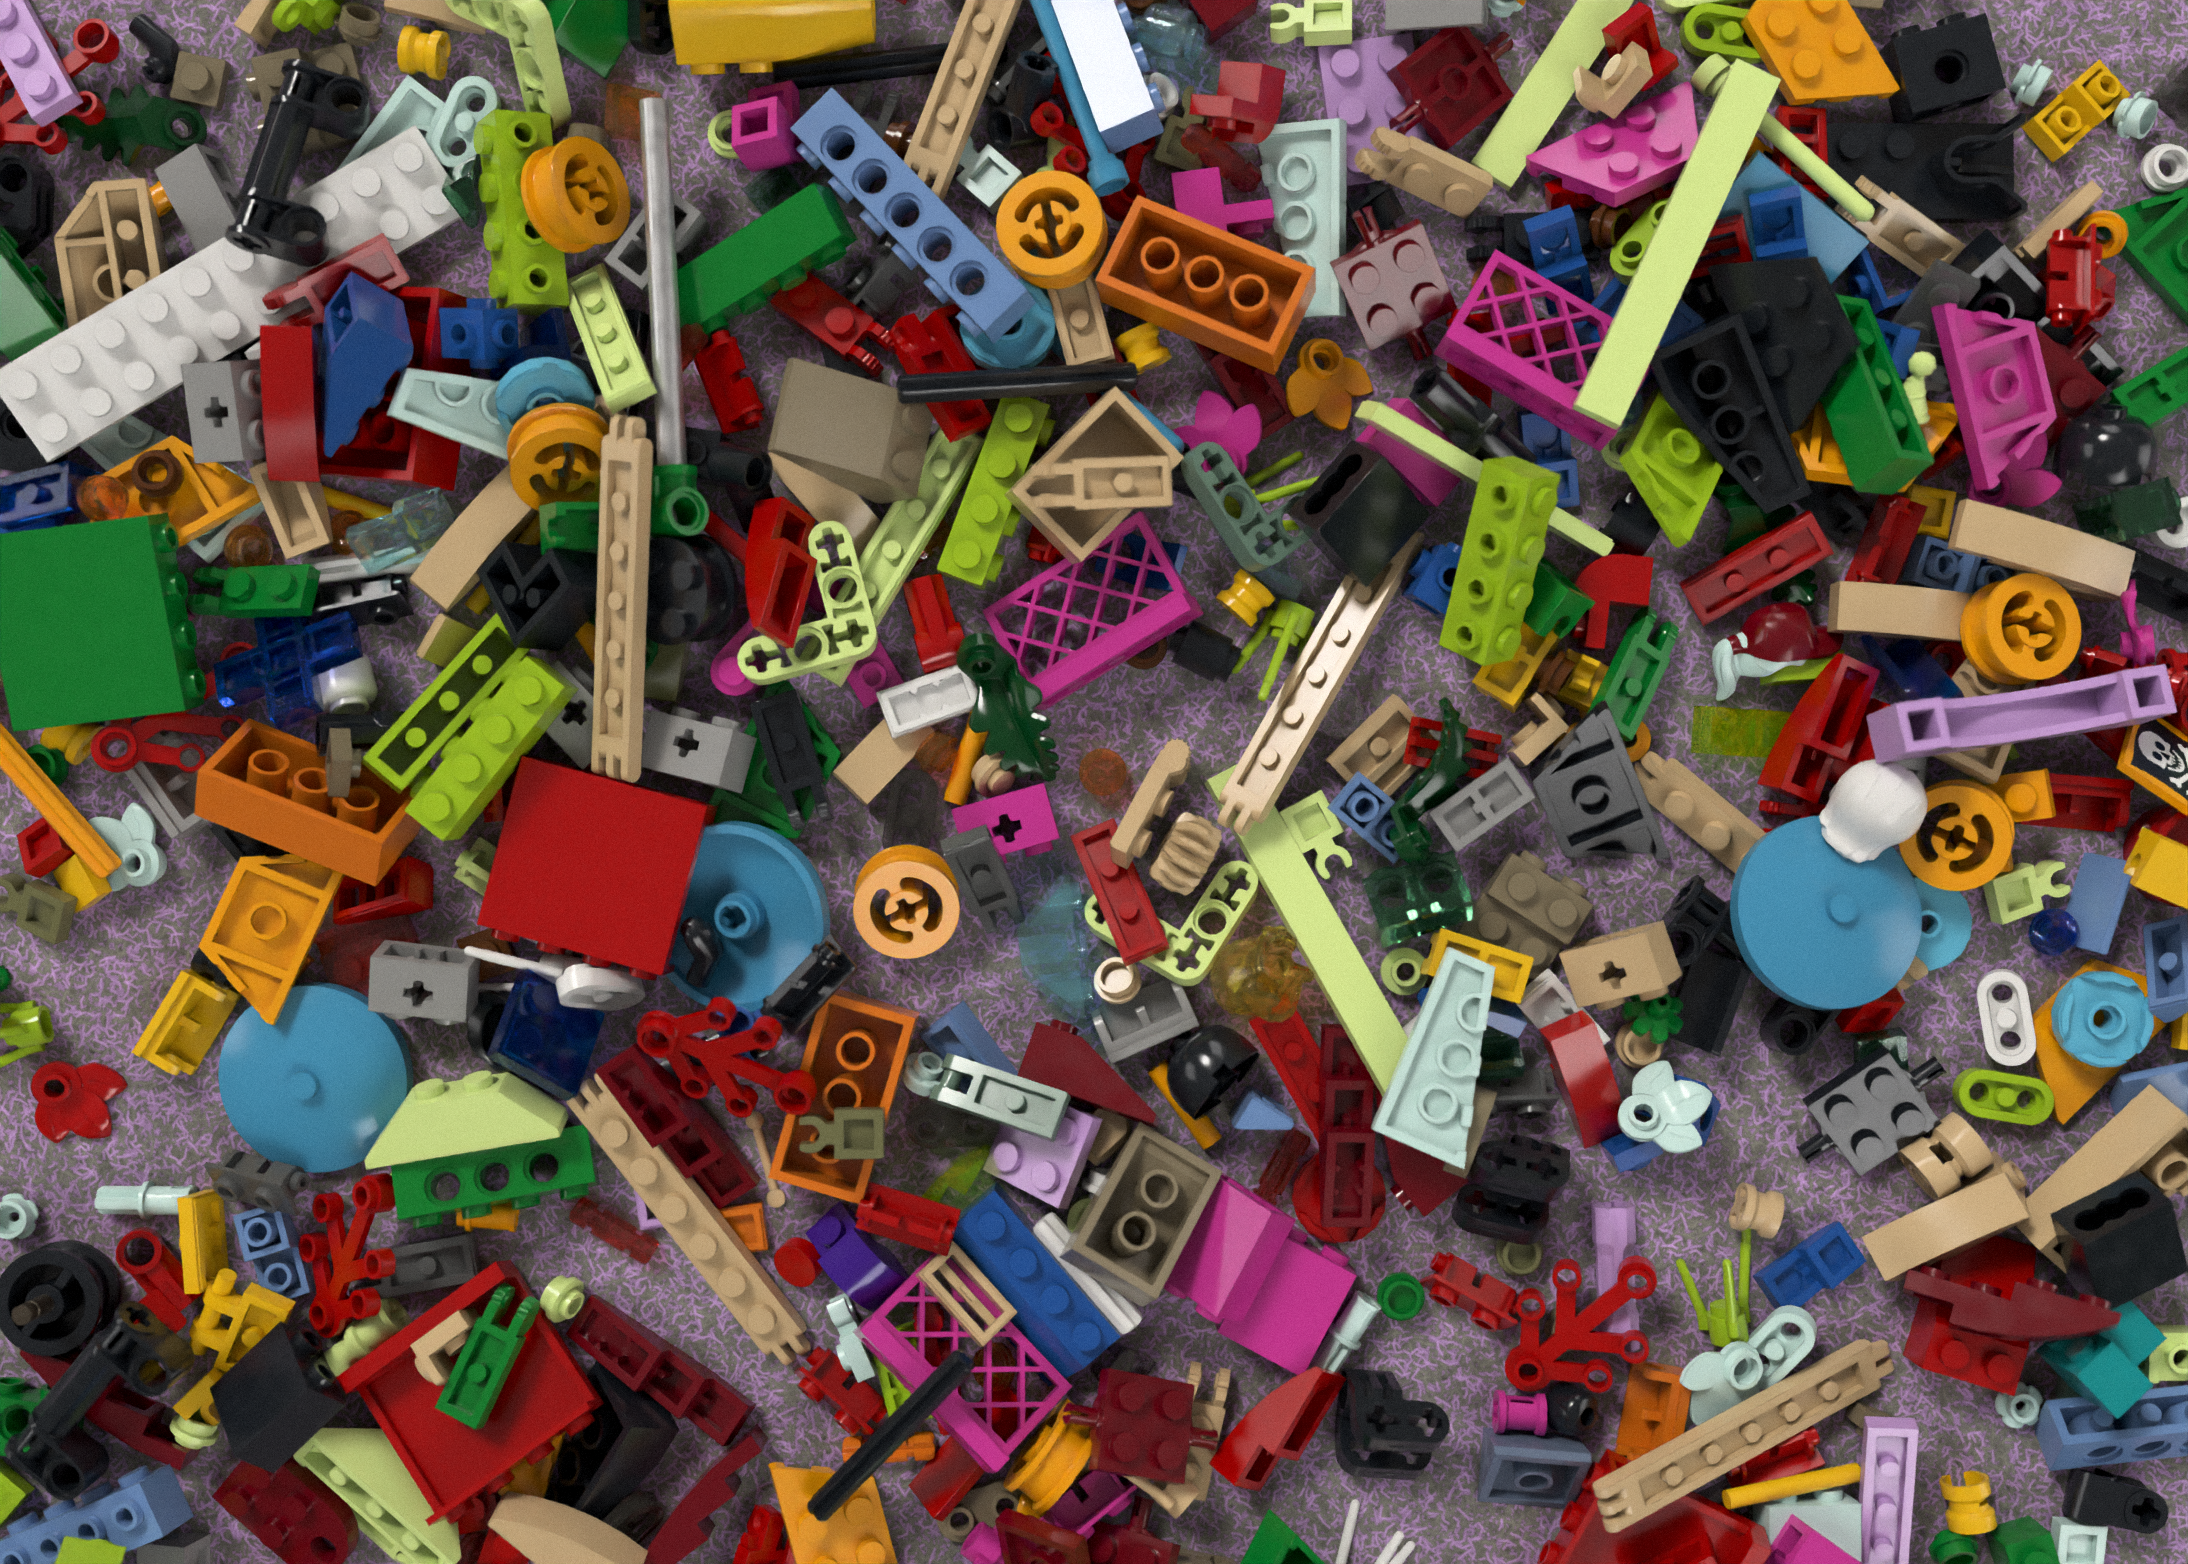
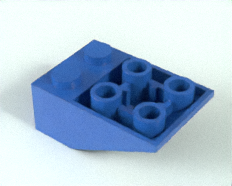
M352 271L324 308L319 384L321 385V434L324 455L330 458L341 444L347 445L352 441L359 427V419L368 407L373 409L380 403L386 391L387 381L395 371L401 372L405 369L414 351L403 300Z

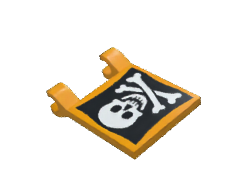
M2162 718L2139 725L2128 726L2116 768L2188 816V736Z

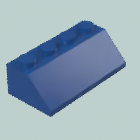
M996 1181L961 1211L952 1241L959 1246L1018 1312L1010 1320L1012 1324L1064 1378H1067L1084 1369L1121 1337L1120 1332L1035 1235L1033 1231L1035 1225ZM1006 1337L1017 1350V1345L1009 1337ZM1025 1355V1361H1026L1030 1366H1036V1365ZM1036 1372L1048 1387L1053 1385L1042 1372Z

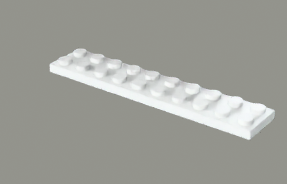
M416 125L288 199L298 204L311 206L324 216L330 247L329 254L322 263L381 233L385 234L394 252L399 256L471 213L470 208ZM302 231L294 235L293 238L306 242L314 239L317 235L309 231ZM223 237L0 368V397L45 460L53 462L184 384L181 364L220 362L260 338V325H279L286 317L303 309L311 308L312 306L305 295L282 308L274 310L267 309L262 298L273 289H277L285 283L296 281L295 277L316 266L304 267L265 254L250 253L232 245Z

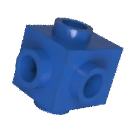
M466 298L467 307L439 308L441 358L469 359L470 368L480 369L500 368L499 359L519 358L517 309L497 308V299Z
M1448 542L1447 546L1443 544L1430 546L1428 551L1424 548L1421 549L1408 569V573L1412 577L1401 595L1440 620L1445 619L1462 547ZM1443 574H1445L1446 577L1445 583L1443 581Z

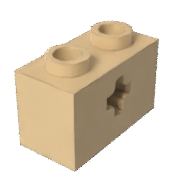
M1663 920L1586 939L1573 944L1559 953L1577 1008L1596 1004L1598 1011L1607 1010L1625 1003L1624 997L1639 994L1641 1001L1651 1000L1669 992L1667 986L1682 976Z

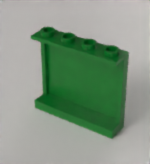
M168 513L0 533V671L13 732L181 712L205 704L203 696L206 694V679L203 671L197 666L194 650L197 645V632L193 622L188 619L185 604L188 596V585L185 576L178 568L176 557L179 545L178 534L174 525L169 521Z

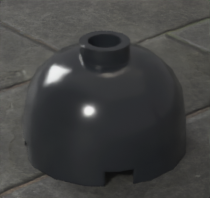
M2112 403L2099 404L2096 406V412L2082 414L2068 422L2063 428L2055 446L2052 473L2066 480L2068 471L2081 473V483L2088 485L2112 487L2140 485L2142 475H2145L2149 481L2155 479L2157 439L2153 429L2143 419L2127 414V406Z
M1222 1025L1205 1026L1195 1034L1190 1030L1185 1031L1174 1040L1169 1048L1174 1054L1167 1066L1166 1083L1170 1094L1186 1113L1194 1120H1199L1222 1102L1218 1098L1232 1086L1236 1079L1240 1083L1250 1072L1259 1058V1050L1243 1035L1232 1028Z

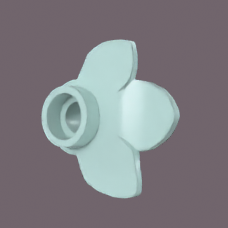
M132 802L125 810L121 821L110 817H94L87 821L121 859L122 865L118 870L106 877L112 887V891H119L129 884L135 887L149 886L164 875L167 868V857L163 849L155 844L157 826L151 813L143 806ZM137 856L140 858L141 861L139 870L136 866Z
M1656 1061L1641 1069L1634 1077L1632 1095L1621 1103L1618 1110L1617 1119L1619 1127L1629 1138L1640 1142L1654 1141L1667 1152L1685 1153L1702 1146V1140L1692 1123L1706 1112L1710 1105L1712 1093L1709 1089L1696 1082L1687 1080L1674 1081L1670 1063L1668 1061ZM1638 1110H1645L1650 1113L1652 1119L1647 1122H1641L1635 1118L1634 1113Z
M1735 1341L1726 1345L1720 1352L1708 1351L1696 1356L1684 1368L1679 1382L1684 1387L1692 1390L1688 1410L1691 1420L1695 1425L1698 1426L1760 1392L1757 1383L1763 1373V1363L1753 1346L1744 1341Z

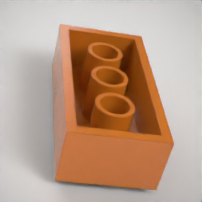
M1139 195L1136 196L1095 278L1102 303L1272 375L1276 374L1316 292L1315 268Z
M250 718L197 772L194 815L375 887L417 836L421 827L418 821L404 811L413 800L409 796L411 788L408 786L398 794L361 763L360 777L351 778L349 796L328 797L325 772L326 756H317L315 744Z
M839 989L816 1012L799 1070H804L813 1076L817 1087V1095L806 1113L802 1115L786 1114L768 1178L859 1204L861 1199H864L877 1159H834V1145H825L823 1149L815 1153L800 1151V1143L802 1141L818 1140L819 1131L813 1125H800L799 1119L805 1114L817 1113L825 1117L827 1121H834V1109L836 1107H885L886 1131L920 1012Z

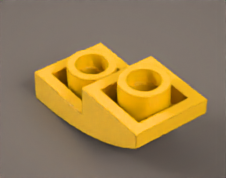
M2099 59L2021 128L2053 163L2067 153L2092 128L2105 120L2117 108L2119 103L2131 94Z

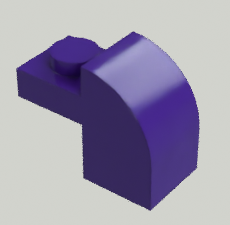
M839 1201L806 1232V1235L820 1254L821 1258L818 1260V1263L828 1276L852 1300L874 1313L909 1275L896 1256L887 1247L873 1240L867 1231L855 1228L858 1218H856L855 1213L847 1204Z

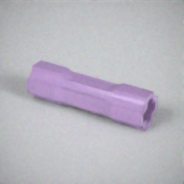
M1595 1202L1591 1204L1592 1240L1595 1245L1597 1298L1618 1282L1617 1270L1620 1263L1625 1258L1634 1256L1636 1219L1635 1205H1632L1631 1202ZM1635 1275L1628 1279L1629 1284L1635 1287ZM1631 1298L1596 1326L1595 1331L1625 1333L1628 1330H1639V1312L1636 1308V1299ZM1630 1341L1625 1347L1630 1352L1640 1349V1342Z

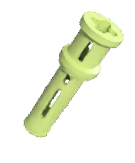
M393 1297L382 1298L381 1309L378 1315L365 1318L362 1321L354 1320L346 1327L343 1335L344 1338L324 1352L335 1377L339 1376L412 1322L410 1315L398 1300Z

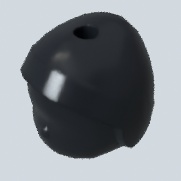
M1560 1383L1550 1390L1546 1398L1548 1408L1547 1424L1559 1433L1569 1436L1585 1435L1599 1419L1598 1402L1595 1396L1582 1388L1579 1389L1568 1383Z

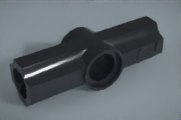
M1437 365L1430 370H1425L1413 383V389L1409 397L1443 427L1441 431L1462 451L1472 457H1476L1482 463L1485 459L1516 456L1534 464L1537 457L1504 427L1506 423L1475 394L1471 396L1466 392L1463 386L1446 370Z

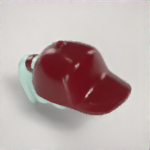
M1796 602L1771 604L1754 611L1746 619L1738 634L1722 639L1714 647L1712 665L1717 680L1716 700L1723 701L1732 695L1740 676L1765 677L1786 666H1801L1807 659L1833 656L1842 647L1844 633H1827L1828 626L1813 625L1808 611L1804 606Z

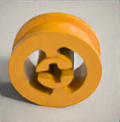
M574 136L560 141L556 146L541 148L533 152L526 160L521 173L523 204L532 225L548 244L562 252L574 254L586 251L594 245L612 242L623 234L630 217L629 190L619 165L603 146L590 138Z
M1042 171L1029 175L1009 190L998 210L996 232L1000 247L1014 271L1022 279L1034 286L1044 289H1063L1074 286L1088 278L1098 268L1105 256L1109 241L1107 220L1094 191L1075 175L1062 171ZM1061 203L1072 205L1077 210L1070 212ZM1047 204H1051L1052 213L1057 221L1058 226L1055 228L1056 238L1064 254L1055 258L1054 249L1048 238L1050 234L1049 220L1042 207ZM1031 249H1037L1043 256L1049 259L1038 258L1028 252Z
M574 403L546 404L523 415L511 429L507 440L511 483L519 498L537 511H539V506L553 502H600L601 444L603 437L609 434L610 426L607 421L592 409ZM563 443H569L570 451L564 452ZM563 467L564 476L558 477L557 469Z
M2024 573L2006 580L1987 584L1977 590L1970 597L1962 612L1960 637L1968 660L1982 676L1997 684L2016 686L2033 680L2047 679L2064 671L2071 664L2079 649L2081 621L2073 599L2060 584L2044 575ZM2012 624L2011 626L2002 628V626ZM2039 632V634L2029 636V634Z
M1967 779L1943 780L1925 788L1928 799L1927 812L1938 805L1956 803L1960 809L1944 813L1932 833V846L1938 854L1928 852L1922 842L1920 828L1911 838L1899 843L1902 858L1908 868L1925 883L1949 891L1974 889L1992 880L2000 873L2008 861L2015 838L2014 820L2005 801L1989 787ZM1981 814L1985 816L1993 830V848L1983 859L1974 864L1956 865L1953 860H1962L1970 856L1981 835V825L1975 815ZM1955 825L1965 828L1963 836L1966 839L1961 838L1958 844L1948 841L1950 837L1948 831L1953 830Z
M898 845L878 852L865 863L855 883L853 916L858 932L872 948L890 957L913 959L933 953L941 948L953 935L960 915L959 885L945 859L934 851L921 846ZM923 881L930 884L941 898L940 906L931 915L928 914V888L923 889ZM879 889H886L885 915L891 914L890 922L884 919L873 905L872 899Z
M1068 1398L1062 1400L1049 1413L1028 1440L1009 1469L1003 1487L1009 1492H1013L1018 1488L1032 1499V1509L1039 1515L1046 1512L1062 1496L1091 1455L1092 1443L1089 1427L1065 1424L1063 1422V1415L1072 1414L1063 1412L1068 1402L1073 1403Z

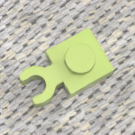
M1304 0L1303 8H1295L1288 3L1271 5V42L1282 44L1290 42L1296 37H1304V47L1352 44V0Z
M1319 789L1280 810L1279 814L1302 854L1314 849L1316 853L1314 859L1316 872L1326 880L1330 877L1325 867V861L1328 856L1338 855L1346 868L1352 866V858L1345 848L1335 845L1332 839L1344 832L1335 814L1327 809L1330 804L1323 791Z
M2046 859L2040 861L2034 867L2033 864L2021 862L2015 864L2012 871L2001 872L1984 884L1983 888L1991 922L2004 925L2044 910L2041 896L2047 895L2060 898L2067 895L2071 891L2070 885L2061 883L2051 884L2053 873L2066 868L2065 863Z

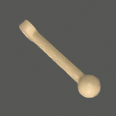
M753 1111L750 1116L746 1117L745 1122L747 1127L753 1130L768 1183L767 1202L771 1207L778 1208L784 1204L786 1195L782 1189H779L777 1180L768 1178L772 1162L762 1130L764 1117L760 1112Z

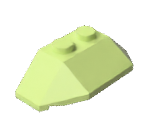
M477 1071L468 1074L462 1080L443 1083L442 1079H429L418 1083L411 1089L364 1160L366 1169L558 1138L561 1136L568 1119L567 1109L525 1079L509 1072L492 1075L490 1071Z
M321 1428L293 1455L299 1465L310 1469L350 1506L356 1517L358 1528L393 1560L400 1564H456L461 1559L458 1521L449 1525L445 1519L428 1526L425 1520L434 1512L382 1429Z

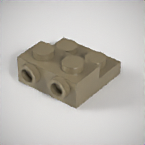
M348 42L305 53L300 48L293 47L253 57L251 61L254 72L246 74L249 91L256 102H262L265 118L272 96L279 94L284 79L281 69L284 61L287 59L304 60L319 68L353 77L364 85L355 46ZM344 104L337 107V109L344 112H351L358 108L352 104ZM265 118L258 120L259 133H261ZM310 127L301 156L354 144L360 138L345 139Z
M1523 850L1520 856L1507 852L1456 932L1534 957L1528 977L1533 981L1550 967L1563 945H1569L1594 905L1584 899L1588 890L1566 876H1563L1561 881L1558 882L1545 874L1544 871L1548 864L1526 850Z

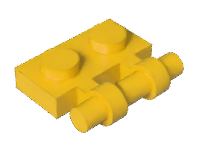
M228 1268L220 1269L215 1281L207 1285L202 1297L205 1304L202 1313L194 1317L189 1329V1336L191 1337L189 1345L192 1347L194 1355H204L208 1347L219 1351L213 1367L224 1372L231 1369L280 1321L287 1324L296 1304V1301L253 1282L244 1291L243 1296L236 1293L233 1286L237 1279V1274ZM222 1314L233 1318L229 1329L222 1326L220 1321Z

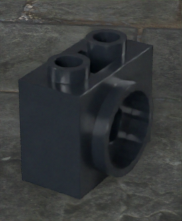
M1966 12L1955 13L1937 21L1936 27L1922 31L1919 25L1905 27L1890 35L1891 40L1879 51V54L1900 87L1899 91L1888 98L1895 123H1913L1986 103L2006 88L1986 13L1967 18ZM1935 67L1941 68L1946 72L1949 84L1943 83L1937 78Z

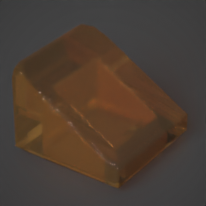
M607 83L604 127L611 139L641 140L639 101L650 97L661 98V93L622 84Z

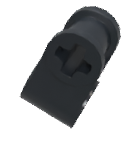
M2079 1468L2070 1469L2061 1510L2064 1514L2095 1525H2110L2146 1534L2157 1532L2166 1524L2168 1519L2166 1501L2158 1493L2148 1489L2141 1481L2112 1474L2099 1468H2095L2094 1472Z

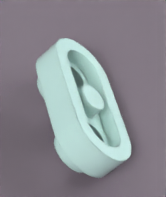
M467 76L454 84L431 136V150L441 165L452 172H467L480 162V154L476 153L473 143L477 122L492 110L501 109L502 106L498 92L490 82L482 77ZM474 98H484L485 105L481 111H470L469 105ZM457 141L466 142L465 152L460 156L452 155V145Z
M1793 1305L1781 1306L1775 1309L1749 1335V1340L1746 1343L1753 1346L1758 1354L1766 1356L1769 1360V1363L1763 1364V1373L1757 1383L1759 1389H1767L1780 1382L1813 1348L1817 1335V1326L1813 1317L1806 1310ZM1794 1323L1801 1331L1791 1333L1785 1329L1784 1324Z

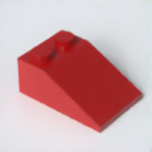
M1995 1235L1948 1260H1940L1929 1267L1951 1274L1949 1282L1970 1288L1971 1281L1999 1288L2002 1290L2001 1298L2011 1300L2015 1282L2026 1284L2027 1278H2034L2036 1247ZM1920 1299L1903 1356L1922 1369L2015 1396L2028 1353L2029 1341L2002 1340L1950 1329L1949 1320L1952 1309Z

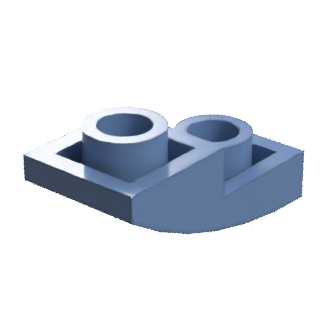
M1916 535L1902 581L1924 588L1974 594L1987 584L2012 577L2014 569L1987 563L1988 559L1947 549L1949 543L1929 535Z
M1357 771L1327 809L1393 864L1398 860L1400 856L1390 838V830L1396 827V824L1389 809L1393 807L1395 801L1362 773Z
M258 1207L233 1216L244 1261H253L260 1286L289 1299L316 1291L308 1264L299 1255V1237L289 1214L280 1211L269 1213Z

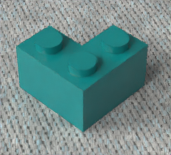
M2132 1301L2111 1310L2121 1313L2116 1329L2087 1337L2061 1341H2044L2036 1350L2075 1393L2117 1419L2154 1385L2137 1366L2167 1339Z

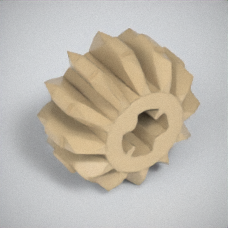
M1189 812L1178 815L1157 847L1149 867V876L1169 891H1175L1185 896L1193 892L1204 874H1206L1208 867L1214 860L1215 853L1220 847L1219 843L1222 839L1221 830L1200 815L1195 816Z

